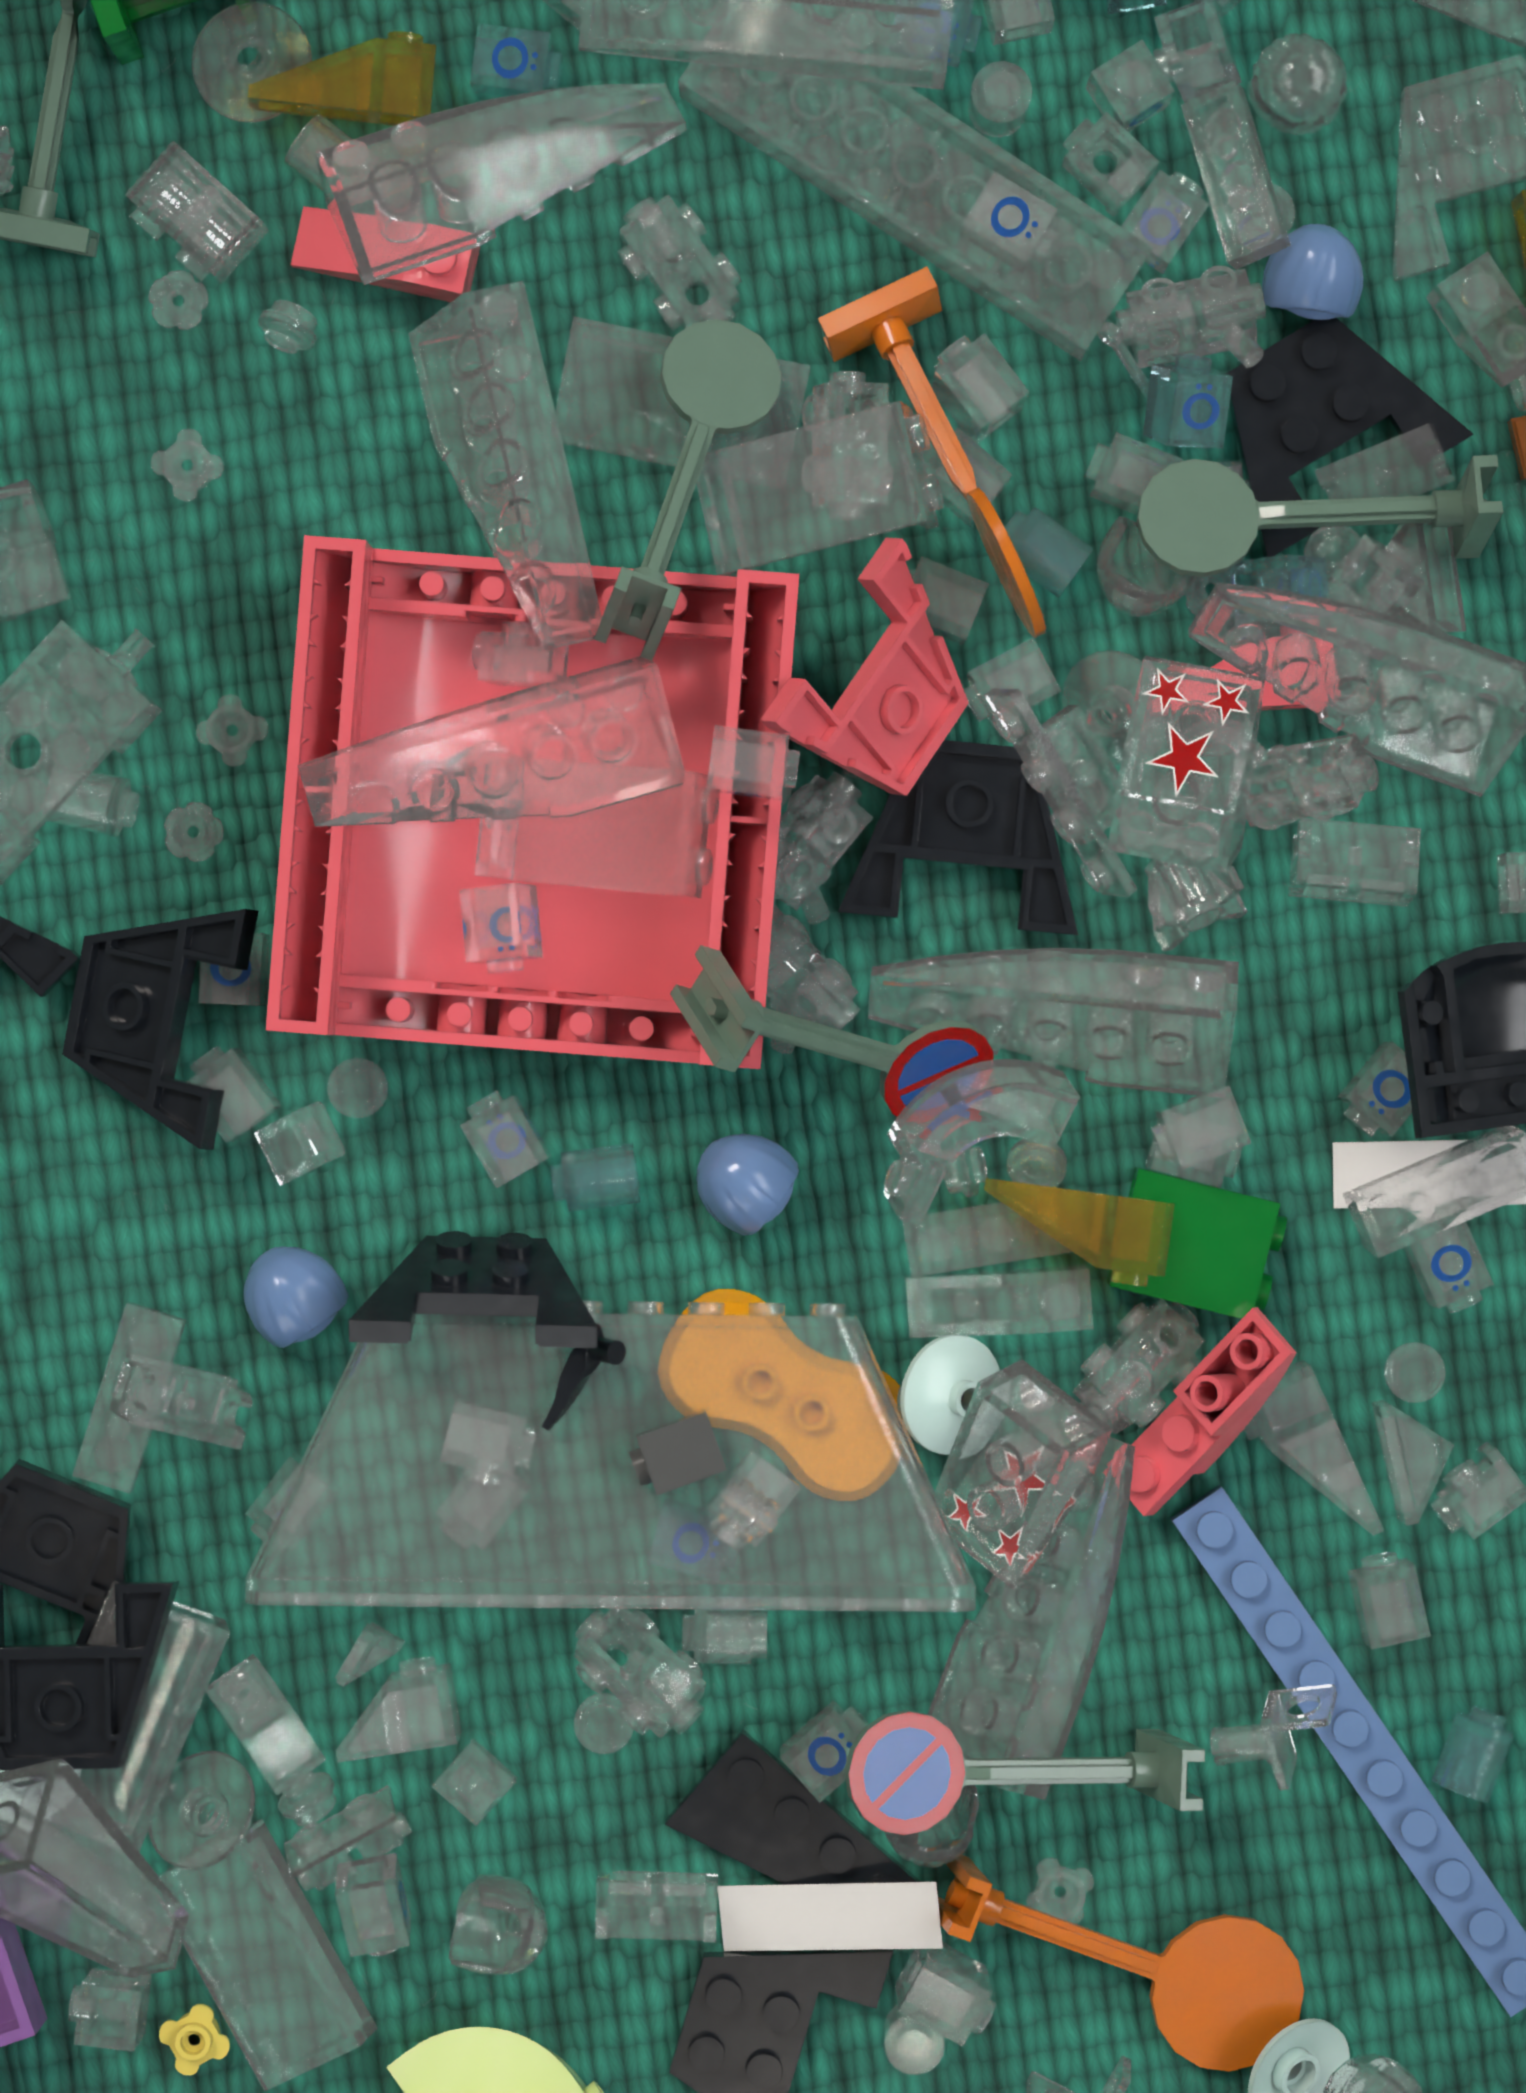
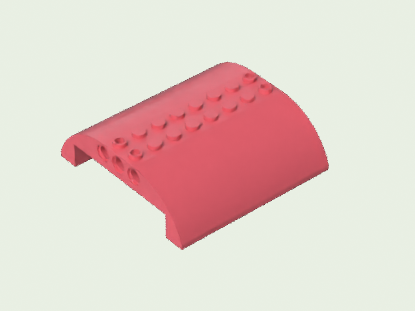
M304 535L266 1031L365 1037L714 1066L670 993L676 984L687 988L693 986L703 970L695 956L700 945L721 951L750 998L758 1000L763 1007H766L787 738L764 726L760 719L786 681L792 676L799 574L738 569L737 577L665 571L664 576L668 583L681 588V591L651 661L640 657L645 640L611 629L606 644L594 640L602 615L621 570L619 567L372 548L366 540ZM506 907H518L524 910L530 918L531 927L529 933L525 938L515 943L501 941L495 936L492 929L495 915ZM508 913L502 917L500 928L506 936L514 937L522 930L523 922L519 915ZM518 945L522 946L521 951L516 949ZM507 946L511 948L510 952L505 951ZM759 1035L738 1068L761 1069L763 1036Z

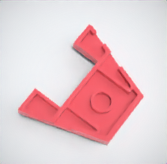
M885 538L857 579L891 621L880 640L832 710L806 679L789 677L760 721L767 728L890 794L907 796L969 702L943 636H935L925 612L930 602L923 584H914L906 561L912 558L908 545L902 538Z

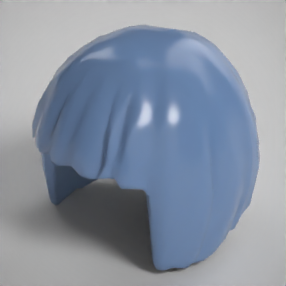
M1325 224L1303 225L1285 235L1270 254L1264 269L1262 282L1263 304L1271 308L1286 309L1307 319L1349 318L1354 314L1363 290V270L1360 257L1354 245L1342 232Z
M743 1133L728 1135L713 1141L701 1155L696 1174L698 1194L706 1210L717 1222L740 1235H753L764 1224L773 1220L783 1211L791 1197L794 1181L799 1172L798 1163L788 1151L770 1139Z
M280 1246L264 1252L250 1267L244 1284L245 1307L254 1327L263 1338L279 1348H284L292 1343L302 1342L318 1335L332 1322L337 1312L345 1306L349 1296L343 1281L332 1265L322 1257L299 1247Z

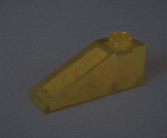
M403 31L387 33V39L374 38L248 85L247 110L427 129L431 116L436 45L423 43V36L416 33Z
M985 1178L984 1191L1094 1267L1112 1270L1111 1282L1147 1287L1149 1275L1165 1276L1175 1204Z

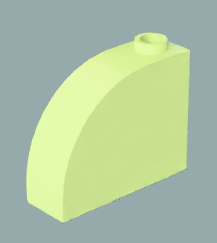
M490 2027L460 2028L432 2036L418 2043L387 2066V2069L404 2093H604L595 2081L586 2086L573 2068L546 2047L517 2033Z

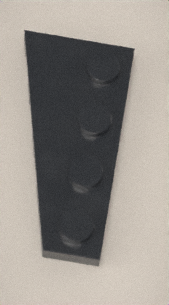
M745 1730L738 1734L665 1820V1825L785 1885L922 1882Z

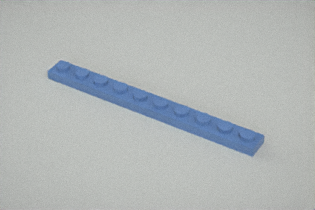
M1218 1485L1170 1519L1510 2017L1514 2016L1526 2008V1932L1224 1489Z

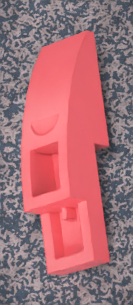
M1258 1307L1252 1308L1173 1390L1177 1398L1106 1472L1143 1516L1155 1515L1192 1475L1205 1473L1244 1430L1275 1390L1297 1352Z

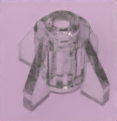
M1174 839L1160 845L1151 853L1153 860L1145 868V873L1148 877V909L1152 915L1153 932L1163 952L1172 951L1189 936V932L1205 928L1218 919L1221 921L1241 918L1248 912L1239 895L1244 886L1235 868L1200 846L1199 843H1185L1183 839Z

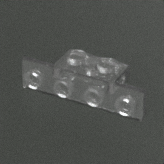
M993 688L988 691L984 696L994 711L991 714L994 727L1006 741L1013 743L1024 762L1021 764V770L1025 779L1033 789L1043 794L1053 811L1051 821L1054 828L1065 841L1074 846L1083 863L1080 865V870L1087 883L1102 895L1126 898L1137 891V887L1104 831L1134 809L1137 803L1079 705H1067L1041 725L1019 689Z

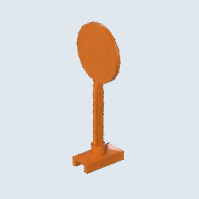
M927 266L819 317L818 322L825 334L823 341L834 362L874 343L881 357L884 360L890 361L951 483L967 500L980 538L1009 600L1027 631L1036 638L1046 632V625L1026 571L997 512L985 493L979 487L977 488L973 468L912 350L914 340L908 327L942 311L938 286Z
M948 1849L946 1850L943 1861L955 1875L954 1880L949 1885L945 1899L938 1897L940 1923L947 1934L971 1942L978 1922L989 1926H994L998 1923L1152 1979L1149 1996L1155 2025L1177 2054L1200 2068L1231 2072L1254 2066L1259 2054L1267 2043L1281 2030L1299 2021L1304 1995L1299 1962L1278 1933L1253 1918L1223 1914L1196 1921L1171 1939L1163 1953L1157 1954L1006 1899L1004 1892L992 1888L993 1884L969 1857Z

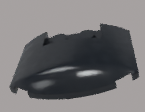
M1526 942L1497 943L1474 947L1439 960L1424 970L1412 983H1407L1398 991L1415 1138L1526 1124Z

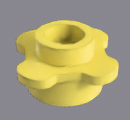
M205 2004L194 2005L190 2012L184 2014L178 2021H165L159 2030L160 2041L170 2046L176 2057L175 2068L183 2075L195 2074L201 2064L212 2058L223 2059L230 2049L229 2038L221 2034L220 2026L214 2018L213 2009ZM192 2034L198 2035L200 2043L197 2045L191 2044L189 2036Z

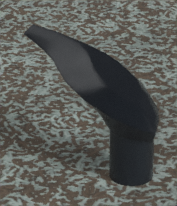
M597 1323L598 1348L573 1349L560 1375L554 1402L541 1426L542 1428L550 1431L564 1416L601 1362L619 1365L624 1360L626 1355L624 1343L605 1338L599 1323Z

